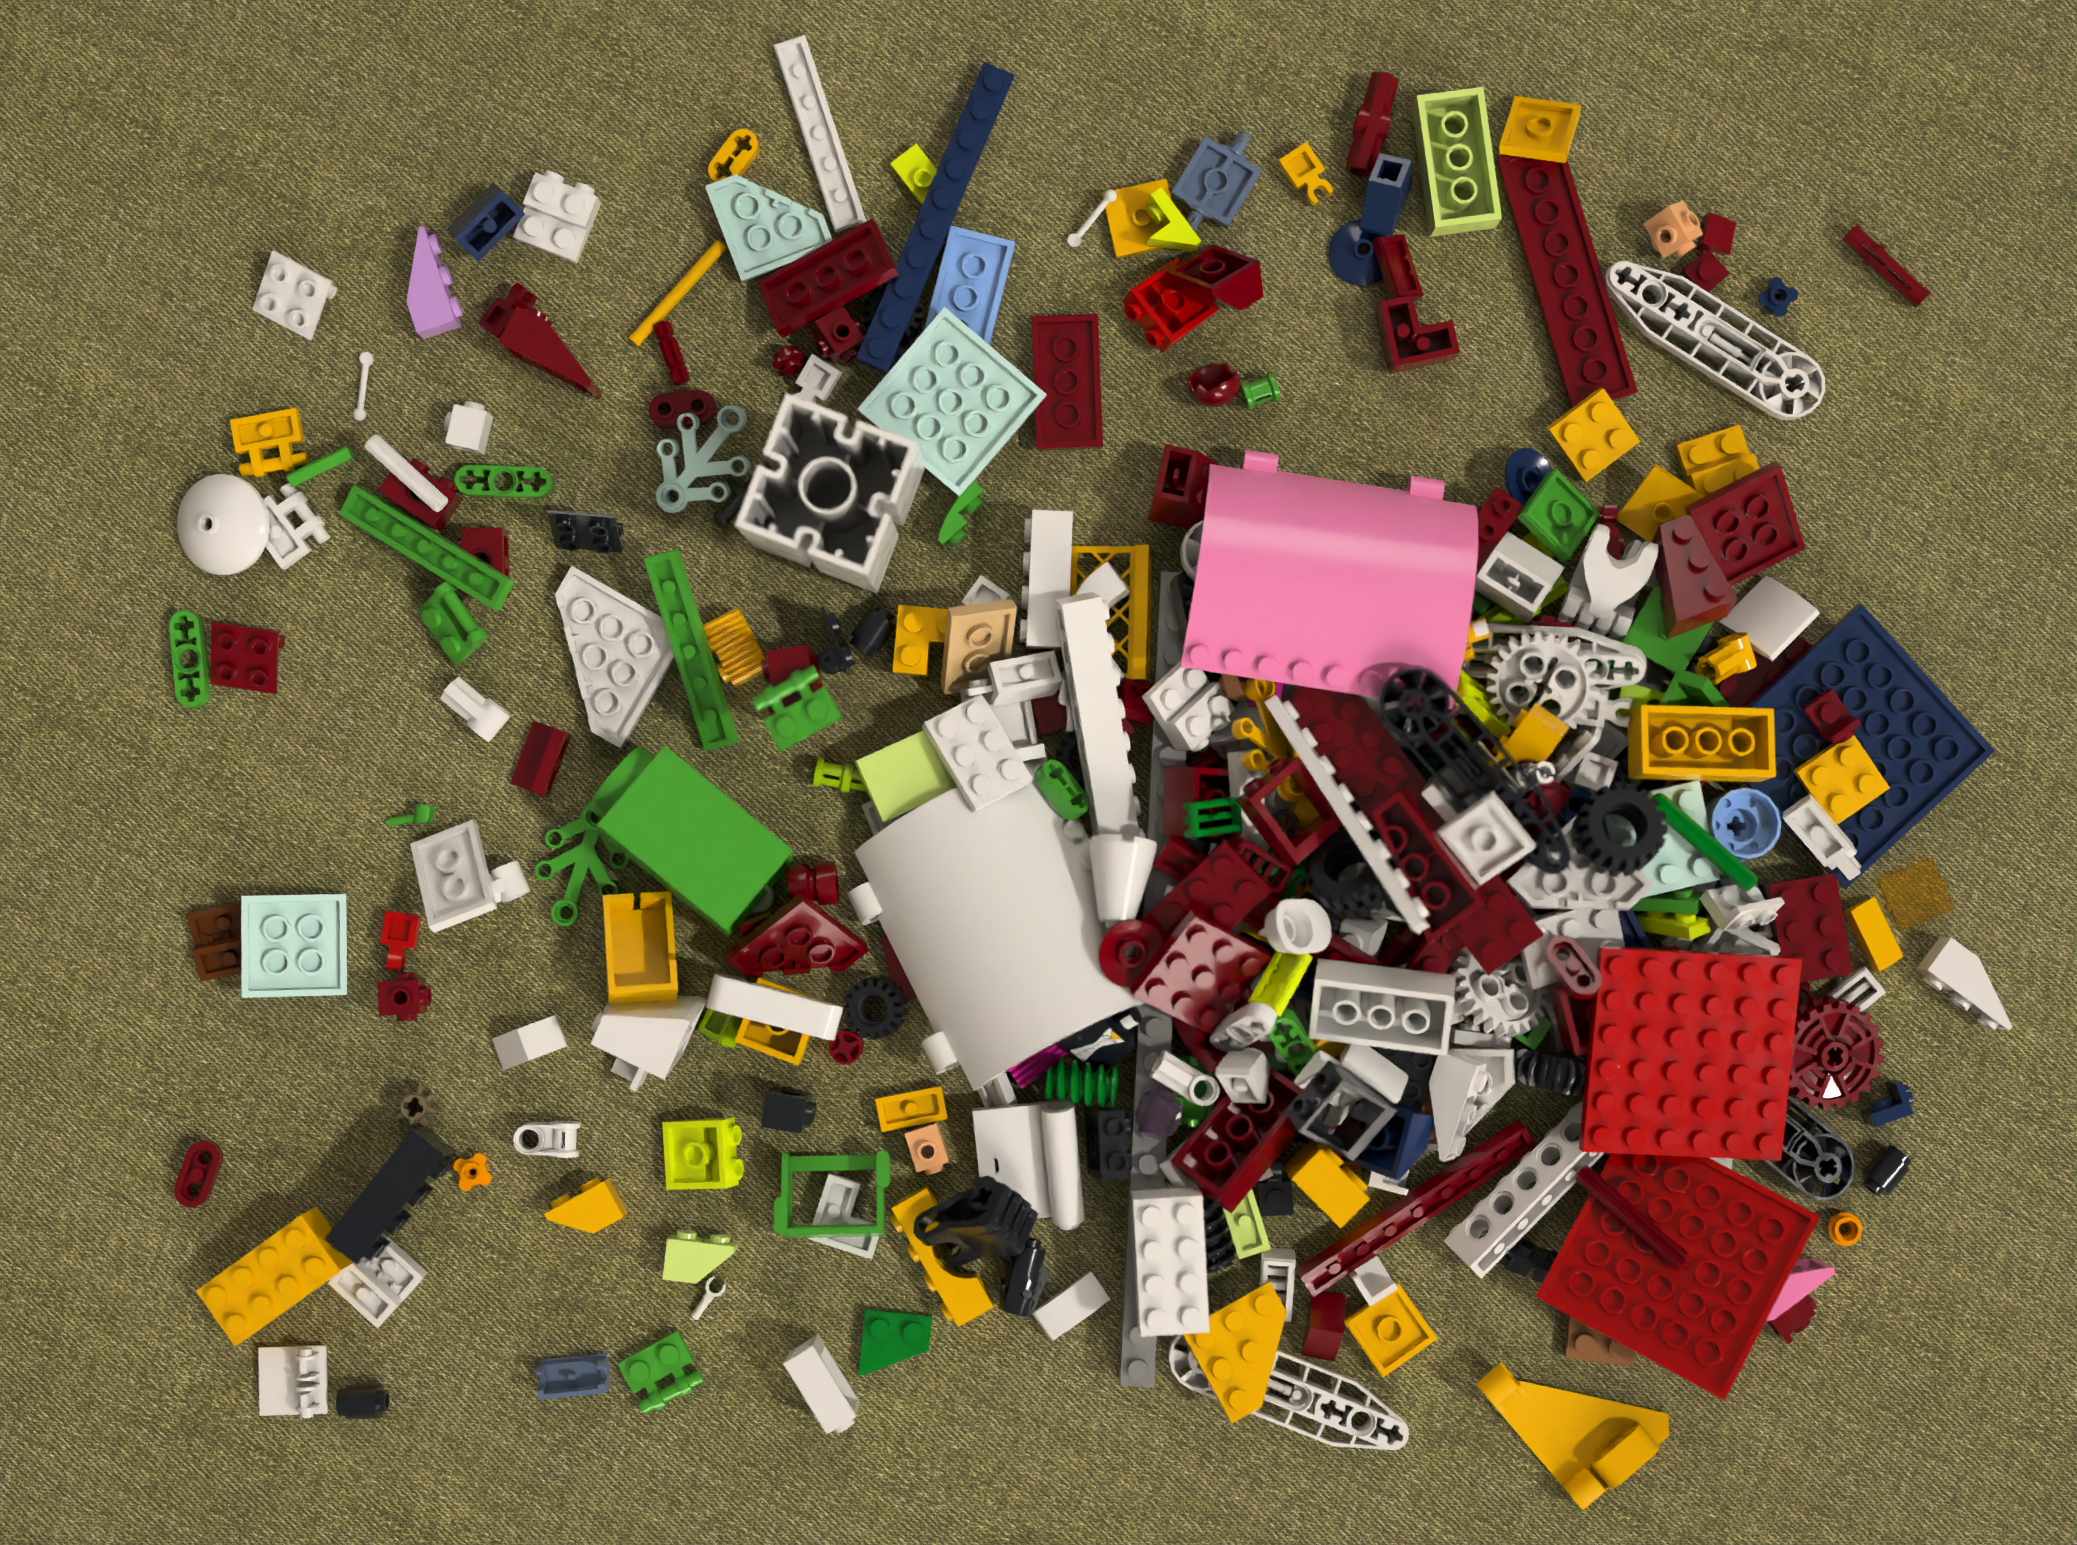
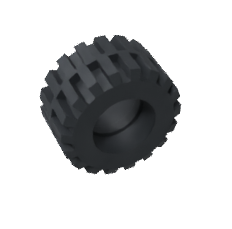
M1614 783L1611 788H1608L1607 785L1600 788L1597 793L1594 792L1577 813L1578 816L1573 821L1572 828H1575L1576 831L1572 834L1573 842H1579L1578 847L1575 849L1577 854L1581 855L1584 853L1587 857L1584 863L1588 867L1592 863L1597 865L1596 872L1600 874L1609 870L1612 877H1618L1622 872L1624 876L1632 875L1636 870L1640 871L1659 853L1658 851L1665 843L1666 839L1663 836L1667 833L1668 826L1662 824L1666 819L1665 812H1658L1657 807L1660 803L1656 798L1652 801L1647 798L1650 792L1645 789L1640 793L1635 791L1637 785L1628 784L1626 788H1623L1622 783ZM1614 814L1626 818L1635 829V844L1622 846L1612 842L1603 830V816Z
M1344 825L1308 855L1309 861L1304 863V869L1307 872L1305 878L1310 889L1325 910L1330 914L1333 912L1338 918L1343 919L1347 915L1350 920H1356L1359 914L1366 918L1371 916V910L1376 908L1377 911H1380L1384 907L1382 905L1384 900H1391V896ZM1372 830L1368 831L1375 842L1379 839L1383 842L1378 834L1375 835ZM1393 857L1387 859L1392 869L1396 870L1397 867ZM1355 863H1366L1362 872L1354 879L1344 882L1337 881L1340 873L1346 867Z

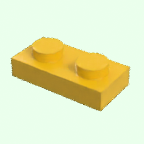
M942 1085L875 1098L881 1132L948 1119Z

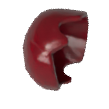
M1226 363L1200 369L1191 374L1187 379L1192 397L1198 404L1205 407H1220L1228 404L1238 395L1241 383L1237 370L1233 369L1232 372Z

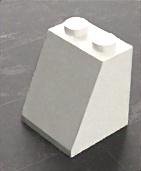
M677 995V1000L609 1005L607 1003L603 1013L599 1012L592 1024L591 1031H594L595 1035L591 1045L665 1080L682 1057L707 999L702 996Z

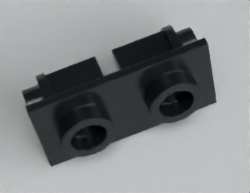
M1521 1238L1499 1260V1264L1504 1265L1505 1270L1527 1277L1531 1267L1535 1268L1532 1279L1543 1283L1559 1252L1555 1250L1548 1251L1535 1246L1527 1239Z

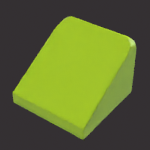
M708 1008L697 1031L721 1045L734 1048L737 1044L734 1041L743 1018Z

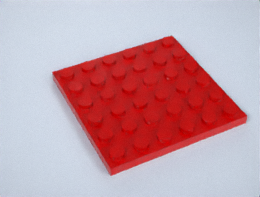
M1598 946L1596 967L1601 973L1602 983L1592 1001L1579 1149L1582 1152L1781 1161L1802 959L1797 956Z
M1611 1153L1600 1177L1689 1254L1688 1261L1680 1269H1675L1590 1193L1539 1288L1536 1298L1725 1401L1820 1216L1707 1157Z

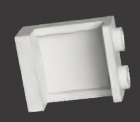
M989 678L969 681V688L959 689L962 703L979 694L984 696L1022 761L1046 757L1044 744L1038 743L1031 700L991 707L990 699L994 694L992 683H989Z

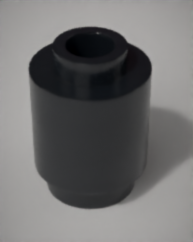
M877 606L875 611L868 608L851 633L853 638L849 643L872 658L876 651L880 652L896 628V625L891 623L894 616Z
M1888 1145L1885 1150L1880 1149L1861 1173V1176L1864 1178L1863 1186L1876 1196H1880L1881 1193L1889 1196L1908 1173V1166L1911 1160L1892 1145Z
M382 1384L347 1385L345 1389H339L337 1392L338 1416H345L347 1420L381 1418L383 1412L388 1411L389 1392L383 1389Z

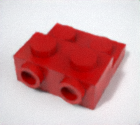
M1176 258L1132 288L1122 300L1126 317L1132 322L1138 321L1145 330L1144 337L1146 342L1152 348L1158 347L1162 353L1187 337L1192 330L1214 316L1219 310L1210 298L1166 278L1165 271L1181 263L1179 258Z

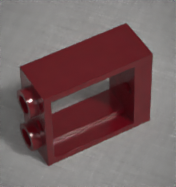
M1281 756L1267 766L1269 772L1261 779L1257 777L1248 782L1242 788L1244 793L1235 801L1283 865H1298L1340 828L1343 823L1299 756L1289 758ZM1289 775H1291L1319 813V816L1291 841L1261 802L1266 795Z

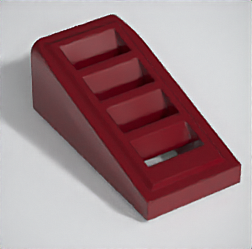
M1233 832L1228 842L1247 861L1255 852L1256 855L1250 864L1257 871L1265 859L1268 860L1260 873L1266 880H1268L1276 866L1280 867L1270 883L1273 886V891L1270 894L1278 898L1296 869L1291 865H1283L1275 855L1237 832Z

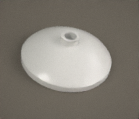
M211 475L199 480L185 494L178 511L177 532L185 554L200 569L216 575H232L242 572L258 560L267 544L270 525L268 510L260 493L246 480L233 475ZM210 519H211V521H212V527H211V529H209V520H210Z

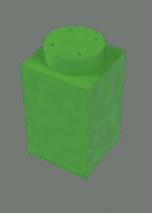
M643 746L634 749L609 775L589 804V809L601 818L597 825L604 839L666 890L671 891V894L727 940L737 930L739 923L748 917L768 891L763 888L765 884L769 888L773 887L787 870L788 865L793 863V850L667 746H664L656 756L652 755Z

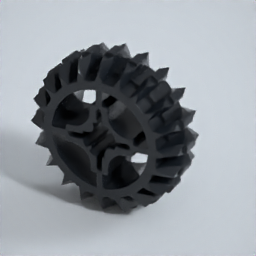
M1525 1048L1515 1050V1082L1583 1098L1587 1063Z

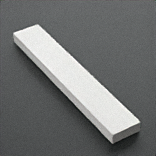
M802 35L775 44L774 49L835 234L837 235L865 223L866 218L806 37Z

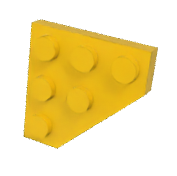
M1270 1281L1210 1314V1332L1182 1334L1231 1424L1262 1407L1287 1313Z

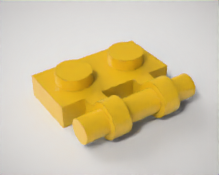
M297 408L230 420L235 453L239 455L249 453L251 462L239 464L242 477L254 475L256 478L267 476L268 472L283 469L285 472L296 471L297 467L309 464L307 452L293 453L292 445L305 443L300 412ZM279 447L280 457L264 459L262 450Z

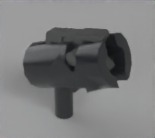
M1028 1237L1025 1248L1020 1254L1000 1257L1003 1260V1268L1006 1271L1005 1279H1001L1000 1303L998 1309L1025 1317L1030 1316V1313H1034L1049 1275L1048 1269L1043 1265L1046 1249L1040 1246V1240Z

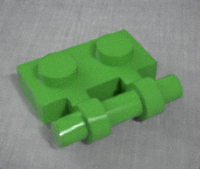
M814 665L802 672L799 669L791 673V678L775 687L772 684L762 689L764 693L752 699L758 712L769 705L772 706L775 714L763 721L781 752L843 718L826 687L813 693L808 685L820 678ZM799 690L803 699L785 708L781 699Z
M679 1329L618 1362V1366L633 1394L646 1388L649 1397L638 1402L644 1414L653 1409L658 1411L666 1407L667 1402L681 1394L684 1396L694 1391L695 1386L704 1382L700 1370H696L688 1375L683 1367L692 1362L694 1357ZM672 1373L676 1382L661 1389L657 1380Z

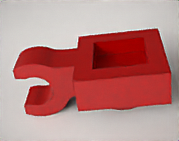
M385 911L380 944L390 945L386 969L404 971L406 948L416 949L422 916Z

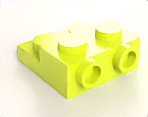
M735 1117L662 1122L666 1190L725 1189L739 1185V1179L742 1178L744 1173V1165L741 1159H737L736 1145L740 1144L742 1133L740 1127L735 1125Z

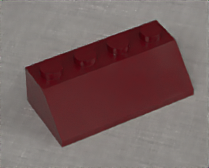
M1270 1067L1266 1103H1235L1226 1094L1171 1159L1172 1164L1199 1187L1205 1195L1229 1213H1232L1299 1132L1285 1110L1303 1089Z

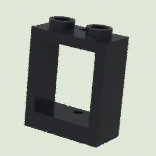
M1330 1060L1327 1061L1285 1110L1299 1132L1352 1161L1358 1157L1398 1111L1389 1099L1353 1073ZM1345 1086L1363 1096V1099L1335 1130L1315 1118L1338 1091Z

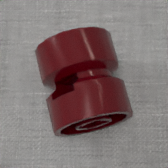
M835 861L816 863L813 869L808 864L788 865L787 879L790 900L801 893L810 901H817L820 906L839 904V883Z

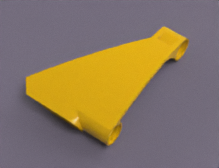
M1502 1362L1476 1383L1582 1510L1587 1508L1607 1489L1616 1488L1658 1452L1660 1449L1659 1444L1670 1436L1668 1413L1516 1380Z

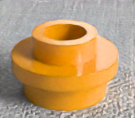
M1839 1212L1829 1220L1827 1232L1834 1243L1841 1246H1851L1860 1239L1862 1224L1855 1215L1848 1212ZM1842 1223H1847L1849 1227L1848 1232L1841 1235L1839 1226Z

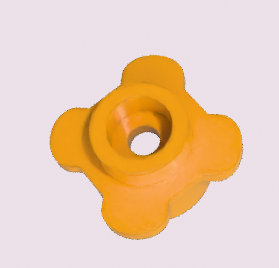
M476 1153L472 1158L466 1160L459 1158L455 1161L454 1170L459 1174V1187L462 1190L469 1191L473 1186L479 1184L486 1186L491 1182L492 1175L488 1172L487 1158L484 1154ZM471 1169H475V1175L470 1174Z

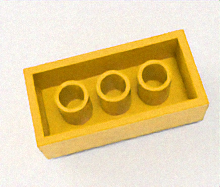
M1640 705L1627 711V716H1631L1628 726L1629 779L1762 782L1776 777L1774 709Z
M317 1206L298 1216L196 1290L234 1346L253 1336L354 1263L325 1240L332 1227Z

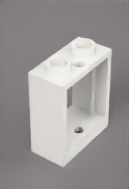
M819 1334L789 1351L783 1364L826 1434L833 1430L841 1433L855 1423L854 1418L857 1416L860 1401Z

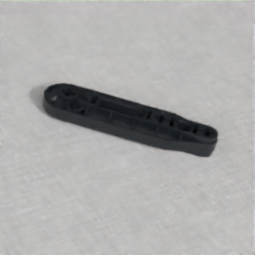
M1419 665L1403 667L1392 673L1384 683L1380 697L1381 714L1391 729L1464 810L1470 807L1464 799L1472 793L1479 800L1492 791L1495 792L1500 800L1504 799L1508 802L1513 799V809L1518 814L1516 820L1519 824L1523 826L1526 823H1534L1540 828L1536 835L1530 836L1536 843L1535 849L1523 856L1522 859L1548 874L1563 872L1570 863V848L1546 793L1439 674L1430 668ZM1423 674H1426V675H1425V678H1424V681H1423V684H1421L1420 681H1421L1422 675H1423ZM1398 677L1405 685L1403 690L1393 681L1395 678ZM1409 695L1414 698L1420 695L1422 697L1421 706L1419 707L1417 704L1409 706ZM1450 696L1459 705L1451 712L1448 711L1450 706ZM1399 701L1398 708L1385 709L1386 703ZM1462 710L1482 730L1473 738L1454 718ZM1406 719H1411L1408 728H1405ZM1444 721L1447 727L1435 735L1432 731L1438 729ZM1453 733H1455L1462 740V742L1470 749V751L1479 759V761L1487 768L1486 770L1483 771L1482 767L1471 758V756L1465 751V748L1461 744L1457 745V743L1450 737ZM1406 735L1421 737L1413 744ZM1485 736L1505 756L1496 764L1477 744ZM1447 740L1450 743V745L1454 748L1453 752L1457 756H1459L1462 759V761L1471 769V772L1475 776H1477L1475 779L1472 778V776L1464 769V767L1447 750V748L1442 744L1443 742ZM1426 741L1445 761L1437 769L1418 749ZM1508 762L1528 782L1519 789L1501 770ZM1449 767L1467 786L1461 794H1458L1441 775ZM1532 787L1542 797L1548 810L1542 815L1524 796ZM1506 806L1507 809L1514 816V812L1508 806ZM1550 817H1551V819H1552V821H1553V823H1554V826H1555L1557 832H1556V831L1553 829V827L1547 822V820H1548ZM1545 838H1546V847H1547L1552 853H1556L1557 851H1559V859H1558V860H1556V859L1553 858V857H1550L1549 859H1547V851H1546V848L1542 845V843L1544 842Z
M1788 1095L1781 1161H1776L1775 1164L1770 1160L1759 1161L1796 1192L1807 1198L1831 1200L1839 1197L1849 1188L1854 1177L1855 1161L1852 1151L1843 1139ZM1790 1106L1807 1119L1802 1126L1787 1115ZM1815 1127H1817V1128H1818L1820 1131H1822V1132H1813V1131H1814ZM1798 1171L1804 1176L1803 1178L1798 1179ZM1840 1178L1839 1183L1836 1184L1834 1181ZM1812 1180L1824 1182L1821 1195L1812 1194Z

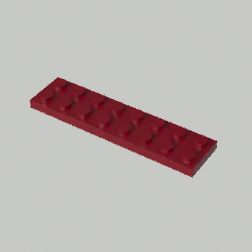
M1511 155L1497 157L1495 160L1570 409L1599 387L1605 389L1612 401L1638 393L1568 160H1566V163Z

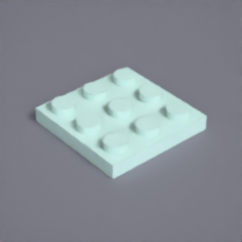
M1691 780L1648 790L1650 792L1647 796L1649 800L1656 793H1663L1710 834L1700 781ZM1614 814L1603 816L1602 824L1606 836L1612 842L1622 846L1635 844V829L1626 818ZM1669 825L1667 826V833L1663 836L1666 839L1663 847L1640 870L1654 884L1642 898L1720 880L1718 868Z
M346 894L241 896L242 998L347 995Z

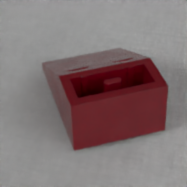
M1165 444L1148 520L1189 530L1193 525L1204 520L1209 465L1219 464L1198 451Z

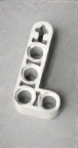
M721 972L714 973L706 1003V1008L832 1041H835L843 1010L842 1006L752 983L745 978Z

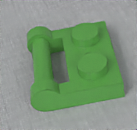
M446 581L434 590L435 593L417 612L441 645L444 653L456 666L464 662L489 635L483 627L479 628L455 593L457 588Z

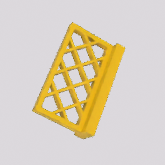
M1149 545L1072 546L1070 596L1076 595L1083 582L1103 564L1109 563L1117 554H1130V567L1120 576L1124 581L1130 575L1129 586L1126 584L1131 591L1129 601L1120 610L1115 605L1111 607L1116 614L1106 622V628L1108 629L1119 617L1129 625L1128 635L1117 643L1113 638L1115 652L1111 653V656L1120 650L1128 659L1127 673H1124L1128 679L1140 682H1150L1153 549ZM1079 554H1093L1101 563L1086 576L1079 569ZM1098 554L1109 555L1103 560ZM1078 574L1084 579L1079 585ZM1128 608L1129 620L1123 615ZM1127 642L1128 653L1122 648Z

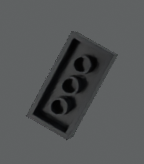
M426 1126L412 1130L325 1237V1240L356 1265L366 1260L371 1262L375 1257L378 1258L390 1244V1241L387 1240L388 1236L392 1235L396 1230L400 1231L412 1217L408 1211L418 1203L421 1205L431 1194L434 1188L430 1184L433 1180H437L439 1177L443 1178L452 1168L455 1161L451 1158L457 1151Z

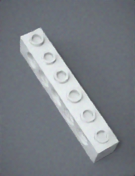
M1583 1100L1569 1109L1567 1116L1556 1127L1550 1129L1545 1134L1543 1140L1533 1151L1526 1153L1522 1157L1520 1164L1509 1175L1504 1176L1498 1182L1496 1188L1485 1199L1479 1201L1473 1208V1212L1462 1223L1454 1226L1449 1236L1444 1240L1449 1248L1481 1279L1577 1182L1575 1176L1580 1169L1586 1165L1591 1168L1604 1154L1582 1152L1579 1149V1140L1574 1141L1575 1137L1580 1134ZM1560 1157L1559 1161L1556 1164L1550 1166L1551 1162L1554 1159ZM1536 1181L1534 1187H1532L1529 1190H1526L1530 1183ZM1513 1205L1508 1213L1503 1214V1211L1508 1206ZM1489 1229L1488 1233L1483 1238H1479L1480 1234L1483 1231Z

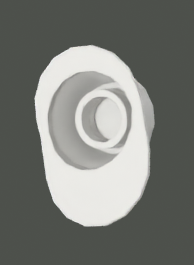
M1286 899L1280 901L1277 907L1271 910L1265 917V928L1259 931V936L1267 937L1268 942L1276 951L1296 954L1323 951L1329 945L1332 935L1331 923L1327 913L1321 905L1309 899Z

